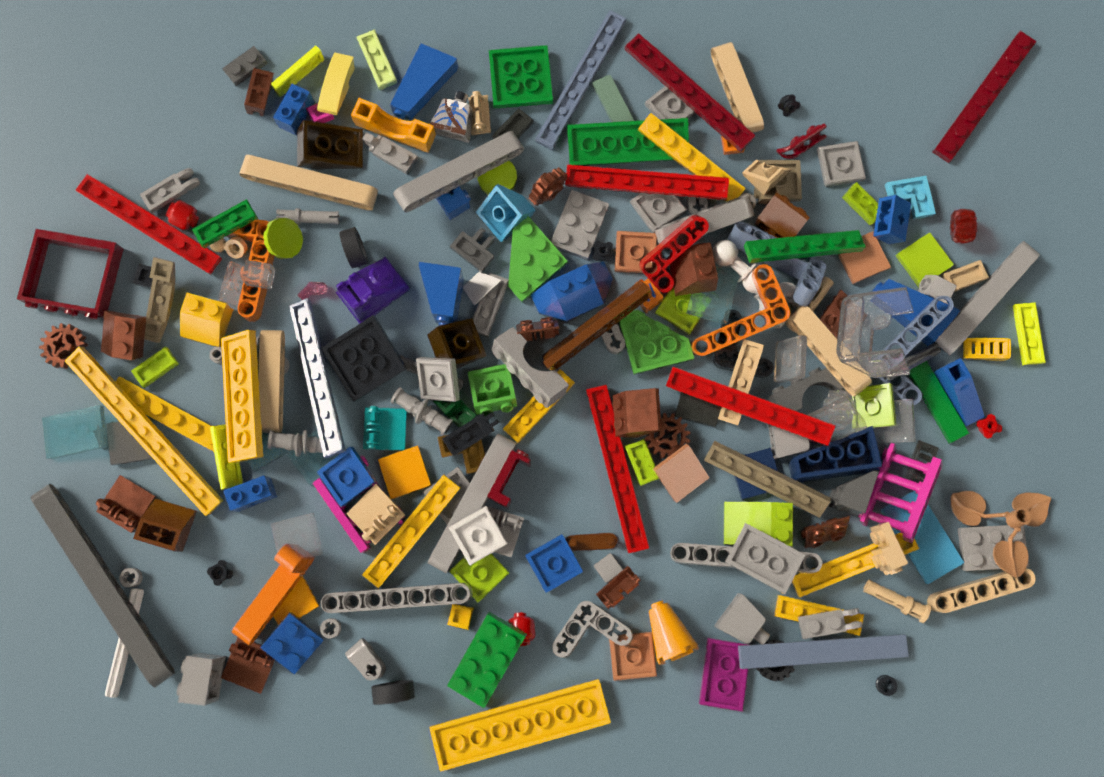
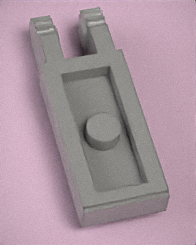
M186 168L177 174L174 173L140 194L150 212L154 213L184 195L187 191L199 186L200 181L198 178H192L183 184L181 183V181L187 180L193 175L192 168Z
M859 608L838 609L799 616L798 621L802 639L846 632L848 629L863 627L862 622L859 621L847 624L844 622L843 616L857 615L860 613Z

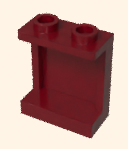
M519 449L516 452L511 450L487 495L490 500L507 509L509 508L512 501L509 497L503 495L502 492L518 463L530 468L531 460L527 453Z

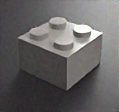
M205 653L186 656L181 665L183 677L182 682L179 683L177 688L178 702L205 706L218 701L226 656Z

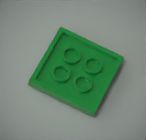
M548 45L489 50L494 109L553 104Z

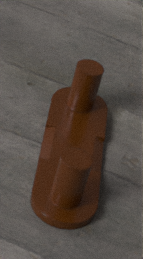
M613 533L570 535L565 539L571 551L612 549L617 545V537Z

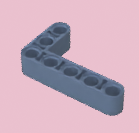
M743 221L735 223L727 240L733 242L738 250L746 253L744 249L746 241L773 239L776 237ZM816 257L764 262L799 279L793 293V300L801 306H809L820 288L827 268L826 264Z
M937 296L872 359L870 368L885 384L890 383V380L884 375V371L900 362L952 311L954 306L952 299L948 296ZM940 299L948 302V308L945 311H940L937 308V302ZM926 314L932 317V323L927 327L921 324V318ZM909 330H914L917 334L916 339L912 342L907 341L905 338V334ZM893 345L901 347V353L896 357L890 354V348ZM878 360H883L886 363V368L883 371H876L874 368V364ZM901 374V383L893 386V392L908 405H916L920 402L922 393L904 374ZM911 389L916 390L917 397L914 400H907L905 397L906 392Z

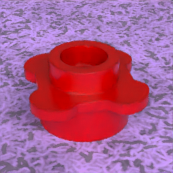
M988 414L985 419L977 421L980 433L987 439L991 438L993 434L1002 431V426L997 423L996 417L993 414Z

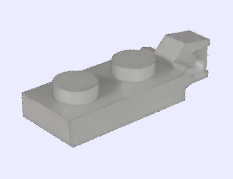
M366 132L362 138L364 144L370 147L369 151L373 153V156L405 174L409 173L418 159L417 155L380 135L376 138Z

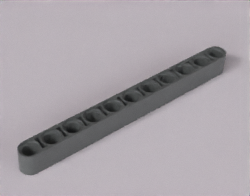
M48 484L33 494L30 498L148 683L156 688L175 674L170 661L129 601V598L58 489L54 485Z

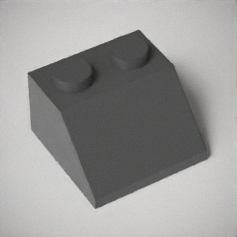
M872 471L860 475L832 489L829 494L831 498L829 507L852 516L864 514L878 472Z

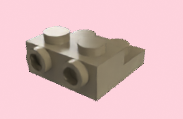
M800 160L759 161L760 163L765 162L768 165L792 170L765 195L754 187V197L758 199V204H768L776 192L786 196L790 202L801 201Z

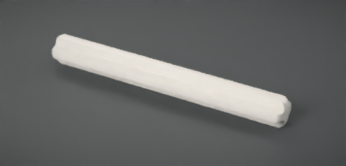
M133 588L130 591L129 601L139 614L144 590ZM120 638L118 639L105 691V696L111 698L118 697L129 655Z

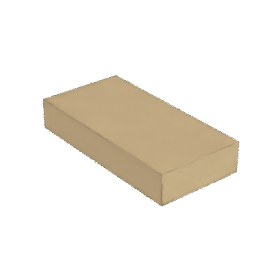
M981 260L941 275L943 279L957 285L954 292L989 279Z

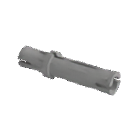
M295 208V210H276V214L279 215L276 218H288L298 225L301 223L339 224L340 221L338 219L340 218L339 211H301L300 208Z

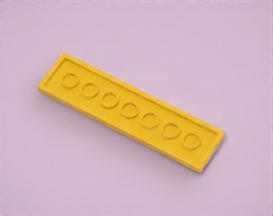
M595 679L435 724L429 728L441 772L610 724L611 721L600 681Z

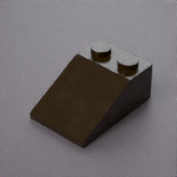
M303 120L297 128V167L310 169H362L363 129Z

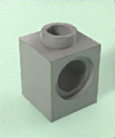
M925 275L919 284L918 292L932 298L937 296H948L951 298L957 285L937 275ZM944 299L939 300L943 303L948 304V302Z

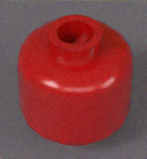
M181 200L176 203L172 202L166 212L168 222L184 231L190 227L194 228L199 220V217L196 216L197 209Z
M515 613L514 617L510 618L507 622L527 633L520 646L530 645V641L535 638V621L533 618L528 617L526 613Z

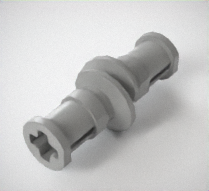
M399 387L392 396L391 403H397L408 413L414 414L413 417L416 424L424 421L427 425L441 431V435L444 436L452 426L453 420L439 414V412L432 409L431 405L428 407L429 399L426 398L421 402Z
M304 430L302 436L299 433L295 435L274 433V431L269 432L268 449L275 447L295 450L296 456H300L302 451L304 454H306V451L310 453H323L320 439L314 436L309 437L307 430Z

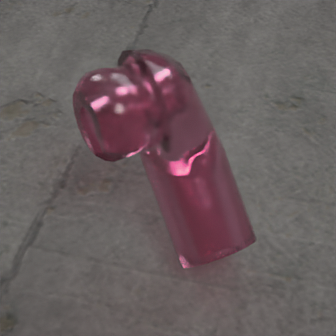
M309 282L297 296L304 300L311 295H324L327 292V285L323 282Z

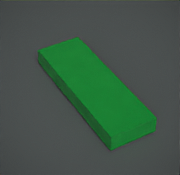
M246 199L192 230L200 245L206 248L258 219Z

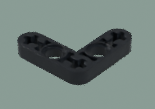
M728 310L723 315L720 328L729 325L730 320L727 318L731 315L738 321L742 319L741 314L737 310ZM738 324L735 327V333L737 335H739L741 324ZM719 332V334H718V339H717V343H718V344H723V343H724V342L722 341V336H723L724 334L721 333V332ZM737 342L714 352L713 362L718 368L734 371L739 352L735 351ZM725 354L726 359L732 360L733 356H736L733 366H730L732 361H725L723 364L718 357ZM760 357L758 366L766 364L765 368L768 370L761 373V369L757 368L754 377L767 378L774 370L773 363L766 358Z

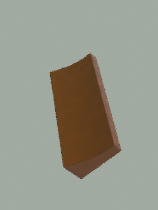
M639 280L542 355L545 366L551 371L559 369L652 297L651 290Z

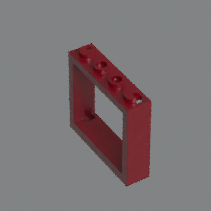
M36 229L17 300L25 303V307L37 309L39 306L53 313L61 310L71 316L84 314V317L97 320L98 317L104 318V311H108L124 248L116 242ZM49 244L109 254L95 308L35 298Z

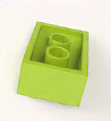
M724 502L723 544L734 545L744 524L747 523L790 547L793 546V503Z

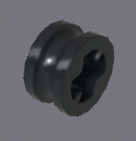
M888 675L879 676L875 684L878 692L885 696H891L897 691V682ZM887 679L890 680L888 683L891 684V688L883 691L884 687L881 686V683L886 682Z

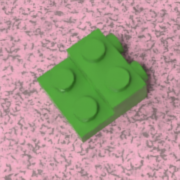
M505 364L468 372L476 415L484 413L487 416L498 410L510 412L513 410V407H517L511 374Z

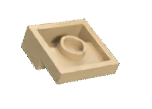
M889 522L870 527L872 531L870 537L873 543L879 546V548L871 551L873 554L871 559L874 566L883 571L885 575H892L902 571V566L908 564Z

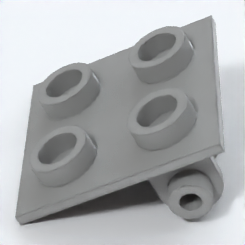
M487 506L508 543L494 552L512 557L524 518Z

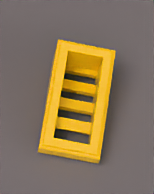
M966 338L963 342V359L1006 361L1011 358L1010 338ZM972 344H975V354H972ZM981 344H983V354H981ZM990 345H993V354H990Z

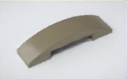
M153 257L150 278H153L146 314L145 340L160 343L172 308L176 270L175 262Z

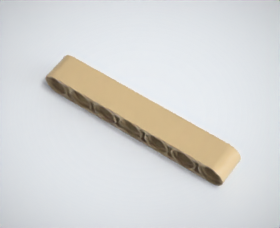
M245 155L239 173L241 177L250 181L369 211L373 210L379 191L377 188L367 184L252 155Z

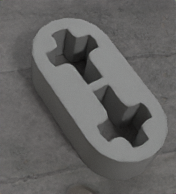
M616 324L610 329V334L607 331L601 336L607 350L612 354L621 353L625 347L624 337ZM611 337H614L616 342H621L619 349L610 346L612 345Z

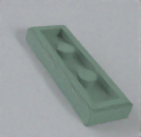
M607 75L592 83L611 122L634 121L611 75Z

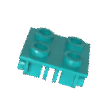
M378 406L365 408L363 449L405 450L407 411L400 408H378Z

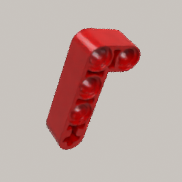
M698 215L689 217L640 261V270L660 292H669L674 286V280L665 268L708 231L709 223L705 218ZM696 221L700 222V229L695 228L696 225L694 223ZM686 229L691 230L690 232L693 233V235L687 232ZM685 234L686 241L683 244H678V236ZM664 248H669L670 255L666 258H662V250ZM648 262H654V269L649 272L646 271V264ZM662 277H667V284L660 287L658 284L659 280Z

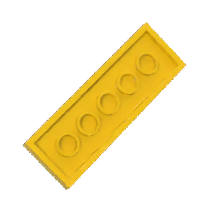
M246 330L221 338L228 463H237L263 457L255 330Z

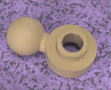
M237 236L232 237L227 242L222 238L210 245L214 252L220 253L226 250L227 254L235 259L241 258L248 250L246 242Z

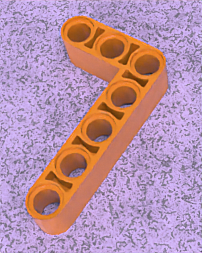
M259 219L226 236L228 238L237 236L245 241L253 242L238 303L239 314L249 322L257 321L262 315L275 255H272L268 250L264 255H259L261 250L267 249L264 244L263 235L269 221ZM252 226L249 232L244 233L246 227ZM263 268L262 273L255 275L257 269ZM258 287L257 293L250 295L251 290ZM249 307H254L253 312L246 315V310Z
M765 264L759 265L752 272V280L765 309L695 339L691 345L695 355H708L780 324L789 318V306L770 266ZM763 269L767 272L766 280L758 278V270ZM768 288L773 289L776 293L773 300L766 297V290ZM777 307L784 311L782 319H778L774 315V310ZM757 316L764 318L765 323L761 328L755 325L754 320ZM738 324L745 327V333L742 336L735 333V327ZM719 332L726 336V341L723 344H718L715 340L716 334ZM698 341L706 343L707 349L705 352L697 351L696 344Z
M285 544L274 558L280 564L239 619L231 633L250 646L258 638L308 570L315 557L297 544Z

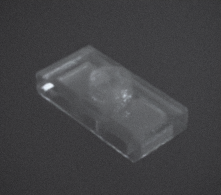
M232 261L228 262L218 297L219 302L238 307L247 267Z

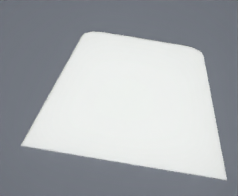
M478 272L464 285L463 289L473 304L476 305L501 280Z

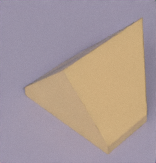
M755 160L742 174L765 195L792 169L768 165L765 162L760 163L759 160Z

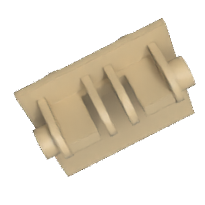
M377 484L347 513L352 521L363 531L362 538L365 541L371 540L375 545L405 516Z

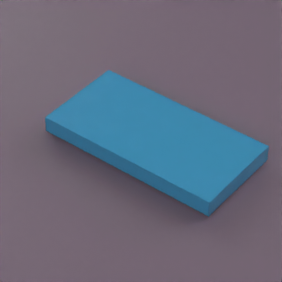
M913 490L899 499L910 503L912 501L916 502L918 494ZM891 504L880 509L884 516L901 522H908L911 515L907 510ZM927 505L915 536L919 549L908 553V556L924 582L930 584L962 565L964 561L933 511ZM892 528L895 534L900 533V530Z

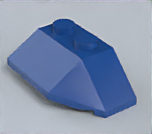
M605 262L590 263L550 280L531 294V298L539 314L567 322L604 305L613 278Z

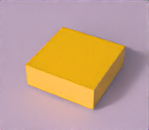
M452 604L447 625L469 630L474 608Z

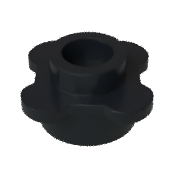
M794 94L783 96L778 103V108L783 111L785 117L801 106L800 102L795 100L796 96Z
M596 241L593 244L595 249L593 259L595 261L609 262L613 259L611 254L613 244L611 242L600 243Z
M219 560L218 564L207 569V574L216 586L222 585L224 580L231 579L233 576V572L228 569L225 560Z

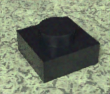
M139 264L133 283L151 289L153 278H150L151 267Z

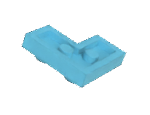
M927 176L891 181L885 184L887 196L897 195L911 203L913 220L931 217L936 214Z

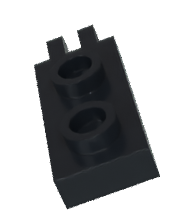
M493 412L487 416L484 413L480 414L442 438L453 457L495 431L493 427L500 422L498 419L492 423L488 421L495 416Z

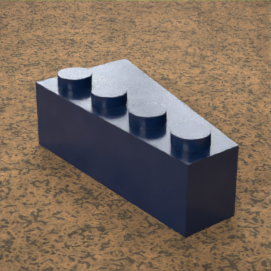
M873 425L842 439L830 442L828 446L818 447L793 457L788 463L791 478L800 483L866 474L877 471L882 467Z

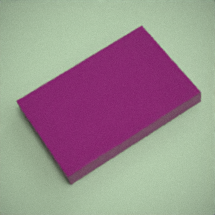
M707 638L699 697L700 705L743 712L748 669H740L738 646L749 644Z

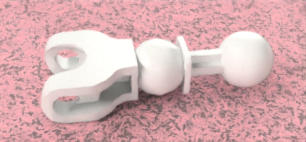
M729 240L717 242L712 249L715 263L720 266H730L741 276L738 282L742 281L746 291L756 294L754 297L759 301V311L764 310V305L752 280V272L756 264L754 263L749 267L738 257V249L733 242ZM762 269L758 270V278L766 280V272ZM788 282L779 283L785 300L793 306H799L793 300L796 286ZM768 288L766 290V297L773 300L776 293L773 289ZM777 307L774 310V315L776 318L782 319L783 314ZM785 321L773 327L782 328V326L785 324Z

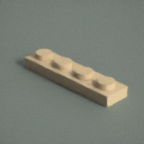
M746 339L743 340L728 387L749 394L764 345ZM722 407L718 419L739 425L742 414Z

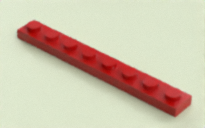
M567 165L566 174L568 176L567 180H565L566 187L727 200L729 178L578 165Z
M88 174L76 188L79 194L209 275L213 273L222 260L219 255L207 248H203L198 242Z
M676 367L672 368L666 387L827 446L836 426Z
M607 385L586 389L627 552L629 554L649 549L621 438L615 436L614 412Z

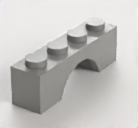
M512 327L494 339L493 354L497 359L503 361L510 373L515 374L520 379L523 387L529 389L539 403L548 408L565 395L569 384L555 370L539 371L532 368L523 356L527 341L521 334H517V330Z

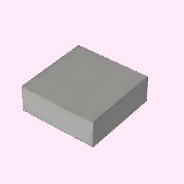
M611 553L593 565L605 583L623 570Z

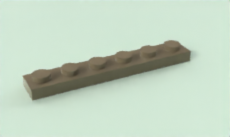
M714 441L705 456L704 461L789 503H793V505L819 518L830 503V497L719 442Z

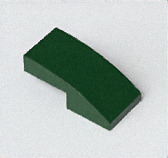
M461 399L456 402L433 400L438 408L449 419H452L458 428L477 417Z

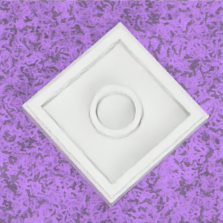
M487 506L448 527L469 565L508 544Z

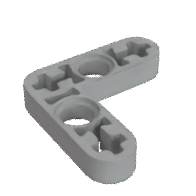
M583 601L577 606L555 639L552 649L558 657L566 658L570 656L589 626H592L620 646L629 645L632 642L633 634L628 627L592 602ZM590 605V611L592 612V615H586L583 620L587 621V623L584 625L581 621L575 618L577 615L581 618L584 614L582 608H587ZM603 617H607L611 621L610 627L606 630H602L599 627V621ZM573 623H578L581 627L580 633L576 636L571 635L569 632V627ZM615 623L619 625L616 627L617 630L620 632L627 631V641L622 640L619 642V636L614 632L612 636L609 635L614 629ZM564 634L575 640L573 644L571 641H568L566 644L567 652L562 651L559 653L560 648L558 644H564L567 640L563 637Z

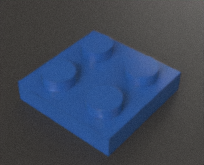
M353 446L347 448L345 452L339 454L317 471L340 507L345 506L377 482Z
M563 534L525 555L545 593L583 572Z
M289 612L260 648L295 675L324 641V638Z

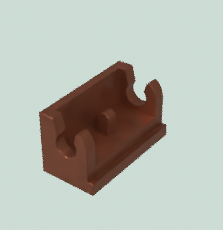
M253 68L244 103L247 114L252 115L253 111H257L260 113V116H264L274 77L273 72Z

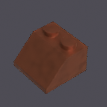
M710 242L691 245L669 265L671 277L674 280L675 296L716 291L718 275Z
M104 311L101 352L110 357L126 360L142 358L147 317Z
M659 388L630 390L613 395L616 437L638 438L662 430Z

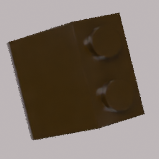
M472 318L437 326L427 334L435 357L455 359L456 369L487 356Z

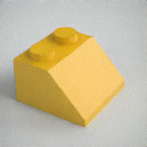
M186 293L180 310V336L211 346L221 347V338L225 336L234 309L226 303Z

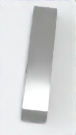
M744 195L655 228L654 231L660 244L693 215L701 216L708 221L709 228L705 233L707 234L754 216V211L749 195ZM696 221L694 223L696 225L695 228L700 229V222ZM686 229L687 232L693 235V233L690 232L691 230ZM681 234L677 238L678 244L686 241L685 234Z

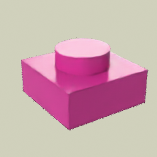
M318 103L306 108L309 117L314 122L326 123L334 120L333 114L317 111Z

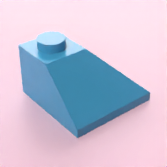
M498 184L478 208L476 214L499 241L503 242L512 235L513 229L527 216L531 217L536 210L523 195Z

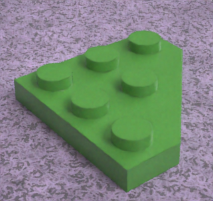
M529 216L513 229L508 287L523 303L531 294L569 263Z
M635 310L619 322L633 375L694 360L690 341L687 337L679 335L666 325L646 316L645 313Z

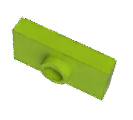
M856 182L843 195L842 199L869 225H872L876 221L878 203Z
M165 346L131 370L140 385L146 388L179 365V362L169 348Z
M645 439L624 447L640 486L659 479L653 470L656 466Z

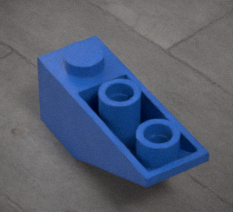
M961 358L934 371L965 426L985 417L972 376Z

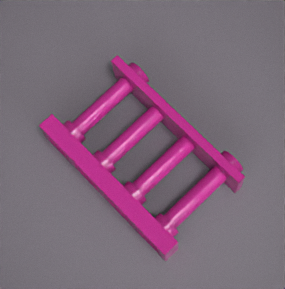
M890 443L889 448H885L881 459L884 461L875 481L866 512L859 514L858 517L861 518L860 522L864 526H867L869 519L878 523L889 522L892 528L900 530L904 541L913 543L943 463L942 459L936 457L932 458L931 463H923L896 454L895 444ZM892 461L923 471V474L926 475L924 481L917 483L888 473ZM884 481L916 491V494H918L916 502L912 501L910 503L880 492ZM879 500L907 510L911 514L908 522H901L873 512L876 501Z
M361 455L360 458L363 460V462L365 463V465L368 467V466H369L368 461L365 459V457H364L363 455ZM321 478L314 481L313 485L360 553L370 550L369 543L371 541H365L362 538L364 533H360L356 527L357 525L344 510L346 505L343 507L339 506ZM375 482V483H374L373 485H371L369 488H371V487L374 486L375 484H377L379 487H380V485L378 484V482ZM402 518L398 523L403 525L405 521Z

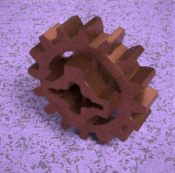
M560 167L553 169L552 172L543 173L533 184V189L528 199L536 206L542 205L544 201H552L563 190L564 181L567 180L568 175Z
M60 323L59 328L54 325L51 326L52 332L45 331L46 338H40L44 342V345L39 346V349L44 350L40 356L47 358L45 362L55 368L67 369L68 364L65 360L78 347H87L88 344L83 342L86 336L81 334L82 331L75 328L71 324L66 326Z
M666 413L662 414V430L658 431V437L654 439V433H651L644 438L645 441H650L648 449L653 447L655 449L653 455L659 452L661 459L664 458L665 454L668 457L684 446V443H690L686 436L691 433L690 431H685L688 424L682 425L680 423L682 418L674 419L673 413L670 418H667ZM666 423H672L675 427L667 426ZM665 432L667 434L673 433L670 440L668 438L661 440ZM681 433V441L678 445L676 438ZM660 445H665V446H667L670 450L662 449V448H660L659 446H660Z

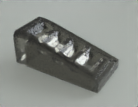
M918 440L911 459L920 461L918 460L920 458L931 463L932 458L937 456L939 448ZM920 450L930 453V456L920 453ZM908 467L904 478L919 483L924 481L926 475L923 474V471Z

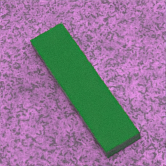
M925 361L907 371L913 384L921 391L923 401L947 442L950 444L969 434L928 362Z

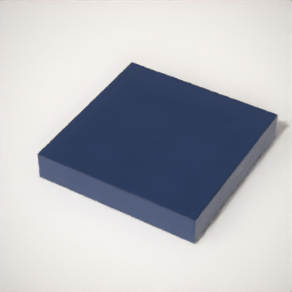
M771 448L745 454V456L778 472ZM734 476L741 500L768 493Z

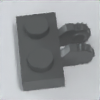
M480 228L472 238L462 231L450 245V249L482 273L494 259V255L488 249L496 238L494 236L488 237L481 246L477 242L485 235V229Z

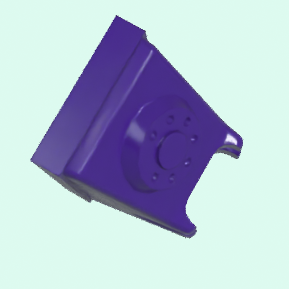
M385 256L375 263L352 273L346 281H341L336 285V294L359 324L369 317L378 314L389 306L392 301L397 300L410 290L409 286Z

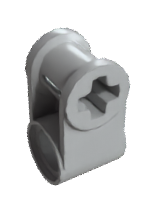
M361 638L345 653L348 660L367 680H375L384 675L386 670L384 662L364 638ZM376 665V666H377V669L375 670L376 673H373V674H372V673L370 672V671L372 670V667H371V666Z

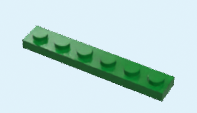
M859 230L746 241L744 244L749 263L862 252L866 247Z

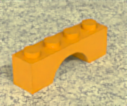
M358 98L351 114L355 126L429 153L436 137L433 125L417 119L413 121L398 119L382 110L377 104Z

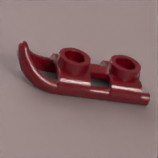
M826 124L812 125L808 128L805 136H795L789 146L777 149L776 152L786 159L798 157L827 138L825 134L820 135V132L827 128ZM809 140L810 143L804 146V143ZM790 150H793L794 154L790 155L784 153Z

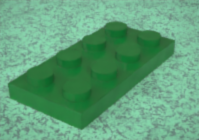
M489 611L447 686L482 708H485L527 633Z

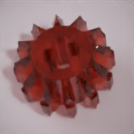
M971 209L954 210L949 221L952 241L960 244L973 242L976 238L978 225L975 212Z

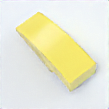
M334 52L323 82L317 111L333 115L338 114L349 90V80L355 69L353 56Z

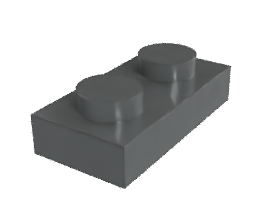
M253 46L222 69L233 84L237 86L252 75L253 68L261 69L268 63L256 47Z

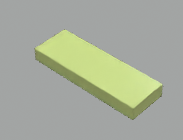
M375 30L357 36V40L379 90L397 84V79Z

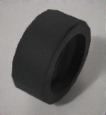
M356 227L340 231L341 244L351 268L368 264L366 251Z
M413 680L394 681L371 687L374 705L398 703L415 698Z

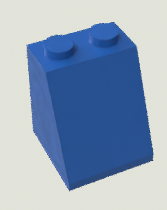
M419 262L420 273L435 322L439 324L438 326L457 322L464 283L461 268Z

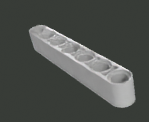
M509 131L400 186L394 191L393 195L403 211L410 212L517 157L524 151V147L515 133Z
M1025 241L1021 242L963 306L958 315L934 343L938 344L948 355H951L1036 261L1040 253Z
M499 433L496 435L432 552L428 564L447 574L460 551V547L448 527L484 507L491 487L511 450H515L517 443Z
M677 543L671 548V559L678 564L734 568L727 563L720 562L717 557L720 551H725L729 555L732 549L729 546ZM676 548H683L686 551V557L677 559L674 556V550ZM699 549L705 550L708 555L707 559L704 561L698 560L696 558V551ZM801 552L805 554V557L797 573L811 574L821 569L822 559L819 555ZM808 557L815 560L816 567L814 569H809L806 566L805 562Z
M451 583L334 592L323 596L321 608L327 613L461 604L471 599L473 591L467 583ZM459 587L466 589L467 596L465 599H460L457 596V589ZM438 588L445 592V598L442 601L438 600L435 596ZM417 590L423 593L424 597L421 602H417L414 599V593ZM395 592H399L402 596V601L399 604L393 601V594ZM374 593L380 597L378 605L372 603L371 598ZM353 595L357 596L359 600L356 607L350 603V598ZM331 597L337 600L336 608H332L329 605Z

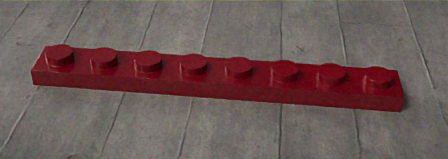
M1022 31L1016 34L932 153L947 163L952 161L1036 43V40Z
M638 33L625 45L627 53L739 152L754 140L755 135L642 35Z

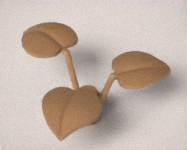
M973 491L953 493L950 498L952 511L957 519L965 525L976 526L980 523L981 517H1006V523L1014 528V531L1009 536L1008 542L1000 541L995 545L993 558L1003 571L1014 578H1019L1027 567L1029 555L1024 543L1020 541L1013 542V538L1021 531L1022 526L1037 527L1045 522L1051 497L1039 493H1022L1013 499V511L984 514L986 503L980 494Z

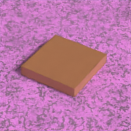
M617 231L614 272L642 273L639 266L640 261L657 246L656 234ZM648 262L645 270L648 272L652 271L655 263Z
M873 231L862 236L866 246L862 252L838 254L852 285L891 268L877 238L873 237Z
M688 444L682 446L653 468L676 503L710 478Z
M652 632L632 633V642L627 646H620L609 639L614 681L657 676ZM626 634L618 635L619 642L628 640Z

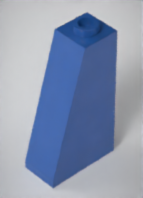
M421 43L390 103L393 114L399 119L406 118L411 121L458 70L457 58Z
M891 279L884 283L879 282L872 290L874 295L870 298V300L904 327L934 299ZM938 301L937 308L940 311H945L948 308V304ZM953 307L952 311L921 341L927 346L934 343L958 315L960 310ZM928 314L924 315L921 318V324L925 327L931 325L932 317ZM909 330L912 334H914L917 337V334L914 330Z

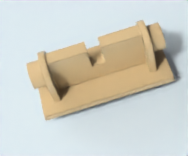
M474 91L471 97L468 98L469 104L474 111L471 135L491 133L488 95H481L479 91Z

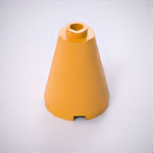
M662 600L651 605L652 609L649 610L656 658L659 665L666 664L665 660L671 659V661H675L693 653V650L699 649L696 641L669 603H664Z

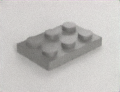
M571 190L552 237V244L558 250L588 260L609 203Z
M745 523L725 563L785 595L805 554Z
M1009 525L957 528L961 558L964 561L962 564L963 571L1001 569L993 558V549L1000 541L1008 542V538L1014 531V528ZM1022 526L1021 531L1013 538V542L1020 541L1027 548L1025 528Z

